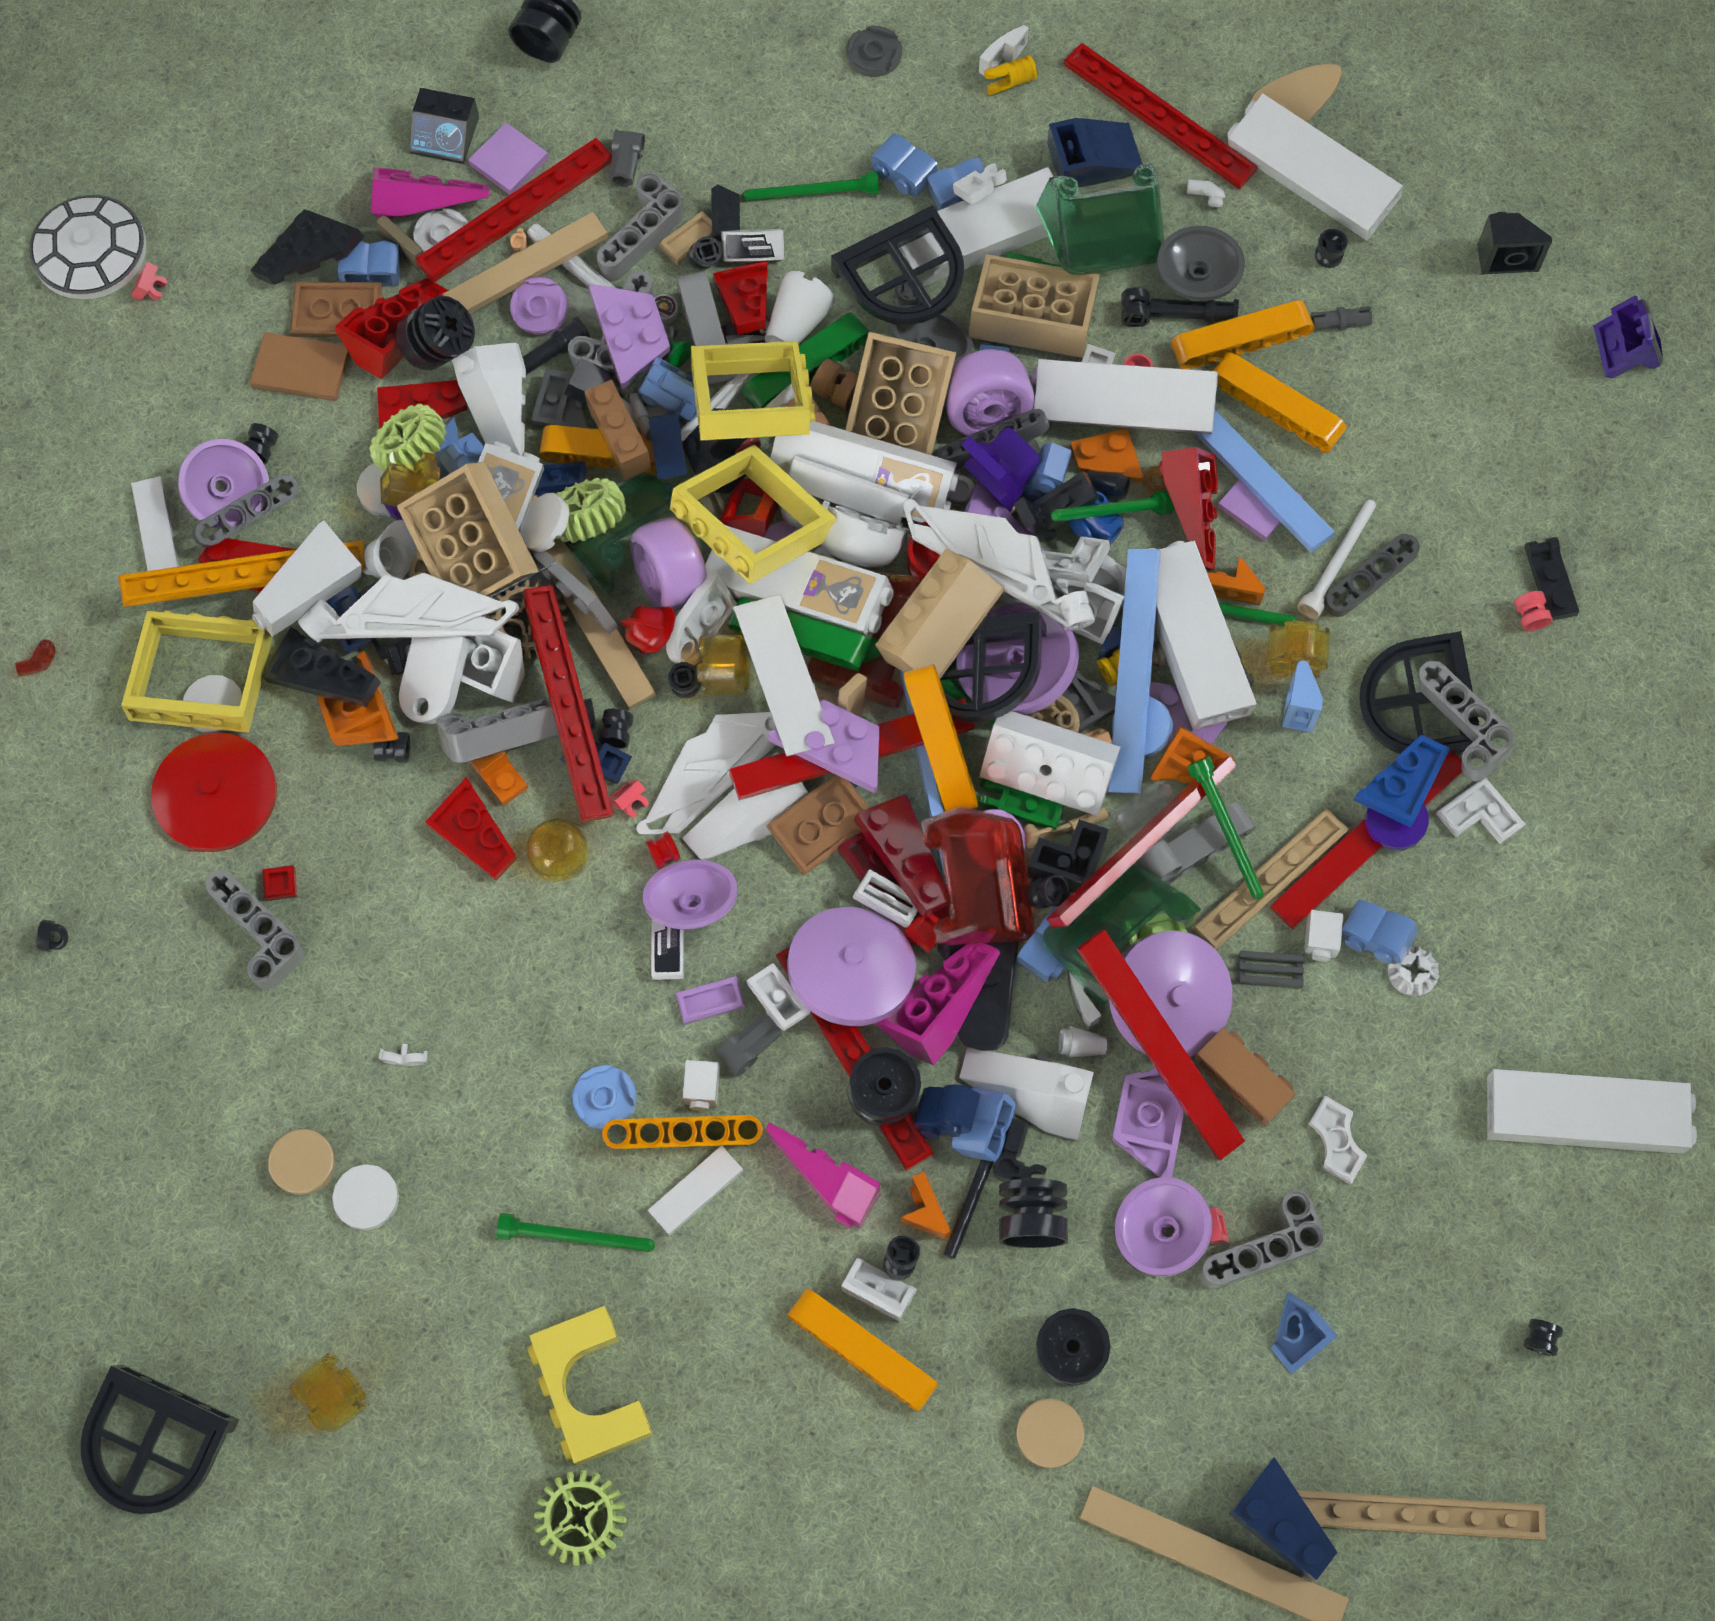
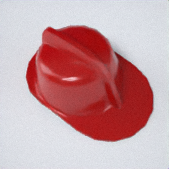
M647 606L636 607L630 618L620 621V624L626 628L625 638L627 642L637 647L642 654L660 651L670 639L674 629L675 612L673 608L667 606L657 608Z

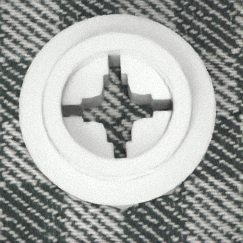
M1420 946L1410 947L1401 964L1392 961L1388 964V977L1392 985L1399 992L1408 996H1421L1430 992L1436 985L1440 976L1438 970L1439 963L1434 960L1431 952L1422 950ZM1416 959L1417 967L1422 973H1418L1413 982H1411V971L1406 970L1405 967H1410Z

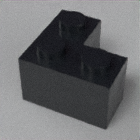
M713 408L712 411L737 409ZM698 425L682 443L683 450L697 476L736 455L735 451L747 438L700 440ZM746 474L711 493L731 492L746 477Z
M1079 819L1069 847L1039 837L1029 863L1027 877L1035 879L1060 875L1068 882L1070 892L1074 893L1095 873L1109 829Z

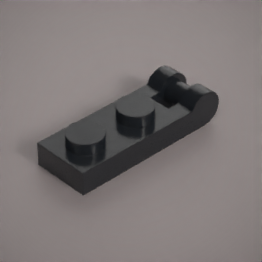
M1546 538L1545 542L1537 543V541L1526 542L1525 552L1537 589L1544 593L1546 599L1545 608L1550 611L1552 619L1558 620L1577 616L1580 611L1560 553L1558 538ZM1548 553L1549 560L1541 561L1540 555Z

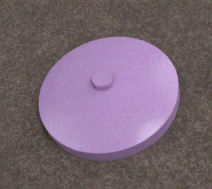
M1023 602L1013 603L994 609L987 613L985 617L1035 612L1037 610ZM1041 612L1040 614L1047 625V637H1042L1040 673L1030 694L1020 705L1012 710L1022 715L1035 713L1056 701L1070 685L1078 666L1079 651L1073 631H1065L1062 624ZM1024 639L986 643L985 667L1024 662ZM965 645L957 655V670L973 668L974 645ZM1021 672L985 675L984 703L1006 693L1014 685ZM973 677L958 678L965 693L972 701Z
M858 907L829 909L806 921L792 940L787 961L790 984L804 1006L827 1021L846 1026L873 1024L895 1013L906 1001L911 991L916 970L914 953L904 933L886 917L874 911Z
M1160 931L1148 934L1135 941L1122 954L1189 1057L1197 1055L1225 1027L1232 1007L1231 979L1223 959L1205 940L1187 932ZM1109 999L1112 1017L1119 1032L1130 1045L1146 1054Z

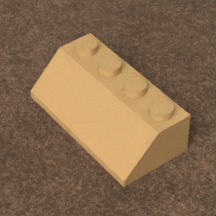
M946 548L875 645L886 663L904 672L935 664L939 678H941L1004 589L971 560Z

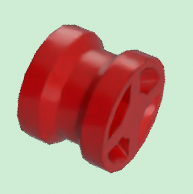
M668 831L662 833L661 838L657 840L649 839L645 841L657 869L663 868L665 863L670 860L676 862L681 859Z

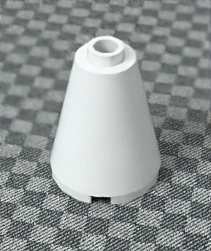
M790 271L786 273L781 281L765 335L766 343L798 341L799 344L832 311L835 305L833 304L835 297L831 290L815 277L812 281L803 278L804 272Z

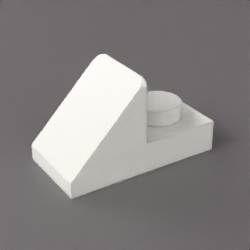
M774 963L747 980V985L766 1009V1015L783 1031L810 1014V1010L798 999L791 985Z

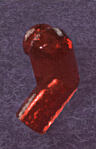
M48 639L41 640L36 646L31 659L15 663L19 677L42 672L49 668L56 653L52 641Z

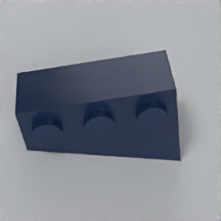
M1271 1458L1230 1511L1229 1515L1311 1582L1316 1581L1337 1554V1551L1276 1458Z

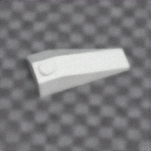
M505 343L475 346L452 360L459 387L484 442L491 445L494 444V441L503 443L511 447L510 452L522 456L525 424L521 422L522 405H525V395L522 394V379H526V368L519 344Z
M1050 577L1057 599L1076 591L1087 592L1090 602L1089 606L1092 609L1095 622L1085 628L1072 631L1103 645L1113 624L1115 625L1124 604V596L1098 584ZM1004 591L999 599L1010 604L1022 602Z
M499 630L491 636H460L470 639L461 681L513 703L525 676L521 640ZM410 644L404 648L407 657L409 653Z
M799 782L739 801L736 791L733 789L682 840L700 860H709L735 850L739 846L755 840L759 841L771 835L766 826L809 793L803 783Z
M967 1047L959 1079L973 1088L1006 1093L1016 1102L1014 1114L1026 1119L1047 1134L1078 1141L1094 1072L1053 1062L991 1051H980Z

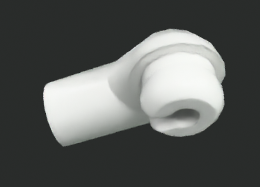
M1188 179L1187 194L1209 196L1208 205L1210 207L1223 206L1225 192L1210 181Z

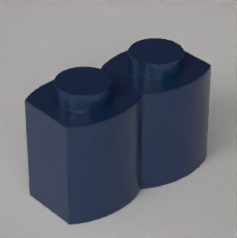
M950 1084L944 1087H926L922 1091L913 1126L920 1129V1133L923 1136L932 1139H939L940 1135L960 1137V1134L969 1133L972 1129L981 1094L965 1085Z

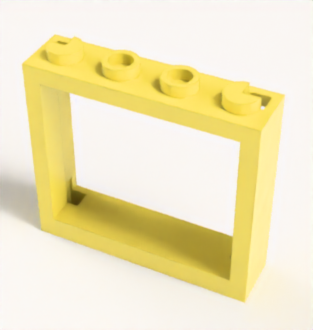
M798 341L691 346L692 378L700 440L810 435V422H815L814 404H812L811 386H809L805 354H800ZM790 371L795 407L711 410L707 376Z
M755 444L674 487L670 510L676 515V518L683 521L697 537L710 546L717 556L724 559L750 585L824 543L836 519L834 515ZM744 474L803 526L801 529L756 554L698 501V499Z
M166 610L164 612L147 611L121 705L128 720L249 733L272 636L266 629L261 630L253 619L247 621L232 619L227 616L216 618L202 616L197 613L185 615L175 614ZM170 635L255 644L240 706L145 697L160 636Z

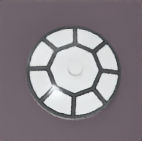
M101 195L78 196L56 205L40 219L31 236L29 247L30 259L40 280L55 293L73 299H94L119 290L136 275L145 257L146 236L136 214L122 202Z

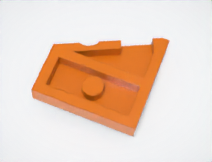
M1127 428L1070 442V448L1078 472L1084 471L1087 473L1088 470L1124 472V476L1134 479L1133 482H1143L1144 476Z
M1179 726L1149 777L1153 781H1160L1161 779L1191 783L1195 777L1191 778L1186 767L1187 765L1207 756H1210L1212 762L1229 756L1234 760V756L1184 727Z

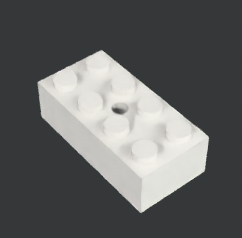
M1010 711L997 718L994 723L979 777L1098 816L1121 747Z

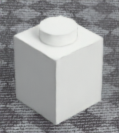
M1318 910L1310 911L1306 923L1304 955H1312L1313 960L1322 962L1330 961L1331 958L1337 957L1341 947L1343 914Z
M686 1060L683 1101L685 1105H690L691 1110L709 1111V1107H717L720 1075L718 1062Z

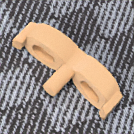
M518 228L517 233L513 234L510 239L511 247L514 251H517L516 253L524 250L527 246V238L523 228Z

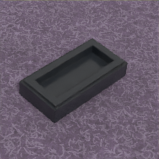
M717 184L711 188L712 237L722 243L721 231L740 230V195Z

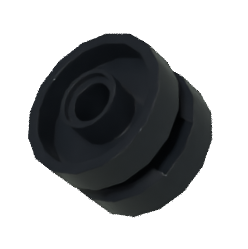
M889 1047L872 1049L862 1055L852 1068L847 1087L849 1104L855 1114L868 1124L881 1127L895 1125L907 1118L915 1107L921 1089L920 1072L912 1058L901 1050ZM879 1082L889 1084L890 1088L882 1090L879 1087Z
M1071 1308L1060 1310L1047 1318L1039 1330L1035 1351L1037 1362L1046 1376L1058 1384L1077 1386L1090 1382L1100 1374L1108 1362L1111 1345L1108 1331L1100 1319L1088 1311ZM1071 1340L1079 1344L1080 1348L1076 1353H1071L1067 1350V1343Z

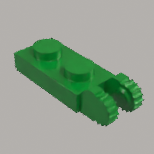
M984 778L981 780L980 787L987 791L1002 794L1000 800L977 795L979 807L988 810H1003L1013 815L1017 820L1042 828L1050 827L1057 829L1065 805Z

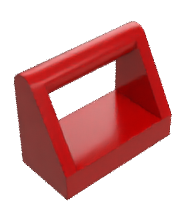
M750 478L743 479L734 487L719 521L726 526L765 538L779 504ZM745 493L762 497L755 514L735 516Z

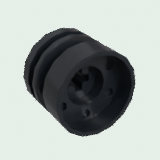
M524 0L521 10L517 12L508 29L509 37L528 56L547 63L557 62L560 60L569 43V39L572 38L582 19L581 12L572 0Z
M449 296L434 297L404 315L399 321L396 330L397 346L403 357L411 365L421 370L429 371L445 365L468 351L475 337L474 322L468 310L459 301Z
M1022 1178L999 1184V1196L1004 1197L999 1201V1209L1014 1213L999 1219V1243L1019 1248H1049L1068 1243V1219L1053 1214L1067 1209V1200L1063 1199V1197L1067 1196V1184L1044 1178Z

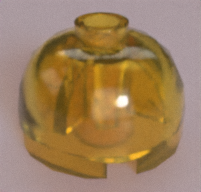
M560 818L545 820L538 824L529 834L526 844L527 861L533 871L544 880L552 882L567 881L573 878L575 874L585 867L589 856L588 842L581 829L569 820Z

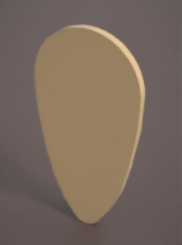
M1321 64L1297 70L1263 86L1255 93L1252 100L1257 101L1263 93L1299 118L1308 122L1335 92L1342 77V69L1336 64Z

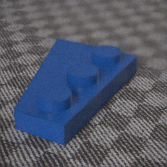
M1420 735L1396 757L1392 764L1384 771L1382 770L1368 786L1361 789L1353 800L1411 828L1450 748Z

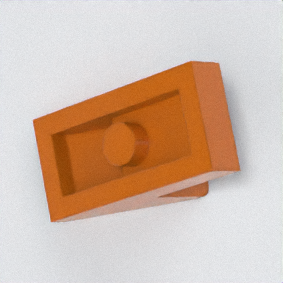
M1241 557L1238 559L1234 577L1219 571L1207 572L1217 598L1261 605L1265 587Z
M504 751L469 761L503 806L529 789L526 782L509 762Z
M925 1172L912 1176L913 1187L909 1188L911 1197L916 1206L922 1204L923 1208L902 1216L901 1223L944 1240L949 1238L951 1231Z

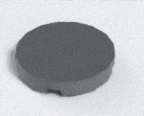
M868 26L866 30L856 31L848 41L847 58L849 64L856 72L864 76L879 77L887 75L894 71L901 62L902 45L898 40V36L885 27Z

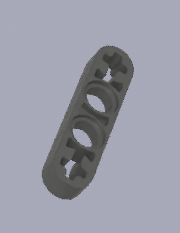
M1033 409L946 444L939 449L937 457L956 462L955 470L964 467L963 464L971 457L961 445L969 436L978 444L983 440L989 445L1006 428H1012L1026 442L1044 434L1049 429L1050 424L1043 410Z
M279 475L197 523L193 529L195 542L202 547H211L289 502L297 495V481L290 475ZM278 481L282 484L288 483L290 485V489L287 490L289 496L281 493L272 499V496L269 494L280 487ZM260 495L265 499L266 508L264 511H256L251 507L250 500L253 496ZM235 510L240 514L241 522L238 526H231L226 522L225 514L227 511ZM218 517L222 528L211 535L212 541L208 537L203 539L200 535L204 531L202 526L204 525L207 529L215 526L218 522L214 518Z
M1401 534L1394 538L1328 592L1324 603L1327 612L1332 616L1342 617L1352 611L1416 558L1420 548L1418 540L1409 534ZM1409 545L1411 547L1409 552L1404 551L1398 556V559L1395 558L1394 555L1398 553L1400 546L1405 547ZM1386 561L1391 566V571L1381 573L1375 568V563ZM1357 578L1365 579L1369 584V588L1365 591L1357 590L1353 585V581ZM1348 591L1350 595L1346 598L1344 607L1341 604L1335 606L1333 604L1334 599H1341Z

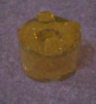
M1304 621L1284 622V628L1276 629V624L1269 626L1266 665L1271 668V675L1289 676V671L1295 672L1298 662L1307 661L1314 678H1320V672L1328 669L1330 629L1326 627L1323 632L1319 630V624Z
M743 634L700 636L699 651L700 654H703V663L697 665L698 682H703L704 695H746L745 691L749 689L750 659H747L746 653L743 651L748 650Z
M327 1353L298 1375L289 1388L293 1396L299 1402L304 1401L310 1410L307 1416L315 1428L320 1430L324 1427L329 1432H336L365 1410L369 1403L362 1402L367 1398L364 1390L347 1367L342 1370L335 1365L340 1359L332 1353Z

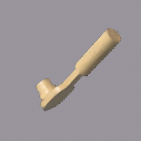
M1103 807L1100 809L1098 816L1088 813L1069 820L1067 824L1061 825L1057 829L1048 827L1039 830L1034 824H1028L1023 828L1026 838L1025 844L1027 848L1033 849L1036 847L1039 837L1052 841L1059 835L1070 831L1075 832L1079 819L1096 824L1109 819L1108 812Z

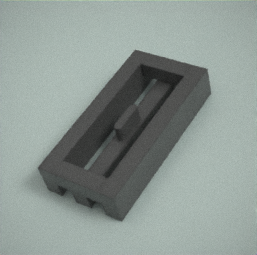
M1240 950L1238 984L1302 989L1304 984V955ZM1246 960L1296 964V967L1246 963ZM1245 971L1294 974L1296 979L1245 975Z

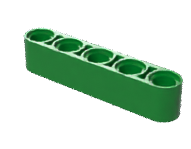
M853 312L844 314L799 346L800 354H805L809 384L812 383V379L823 361L830 358L835 362L838 360L842 362L859 350L860 345H866L870 331ZM790 371L759 373L744 385L741 394L754 409L764 408L791 384Z
M740 597L736 606L754 602L755 600ZM786 610L803 655L850 670H860L871 645V641L867 637L857 632ZM733 611L727 626L738 633L742 630L735 611Z

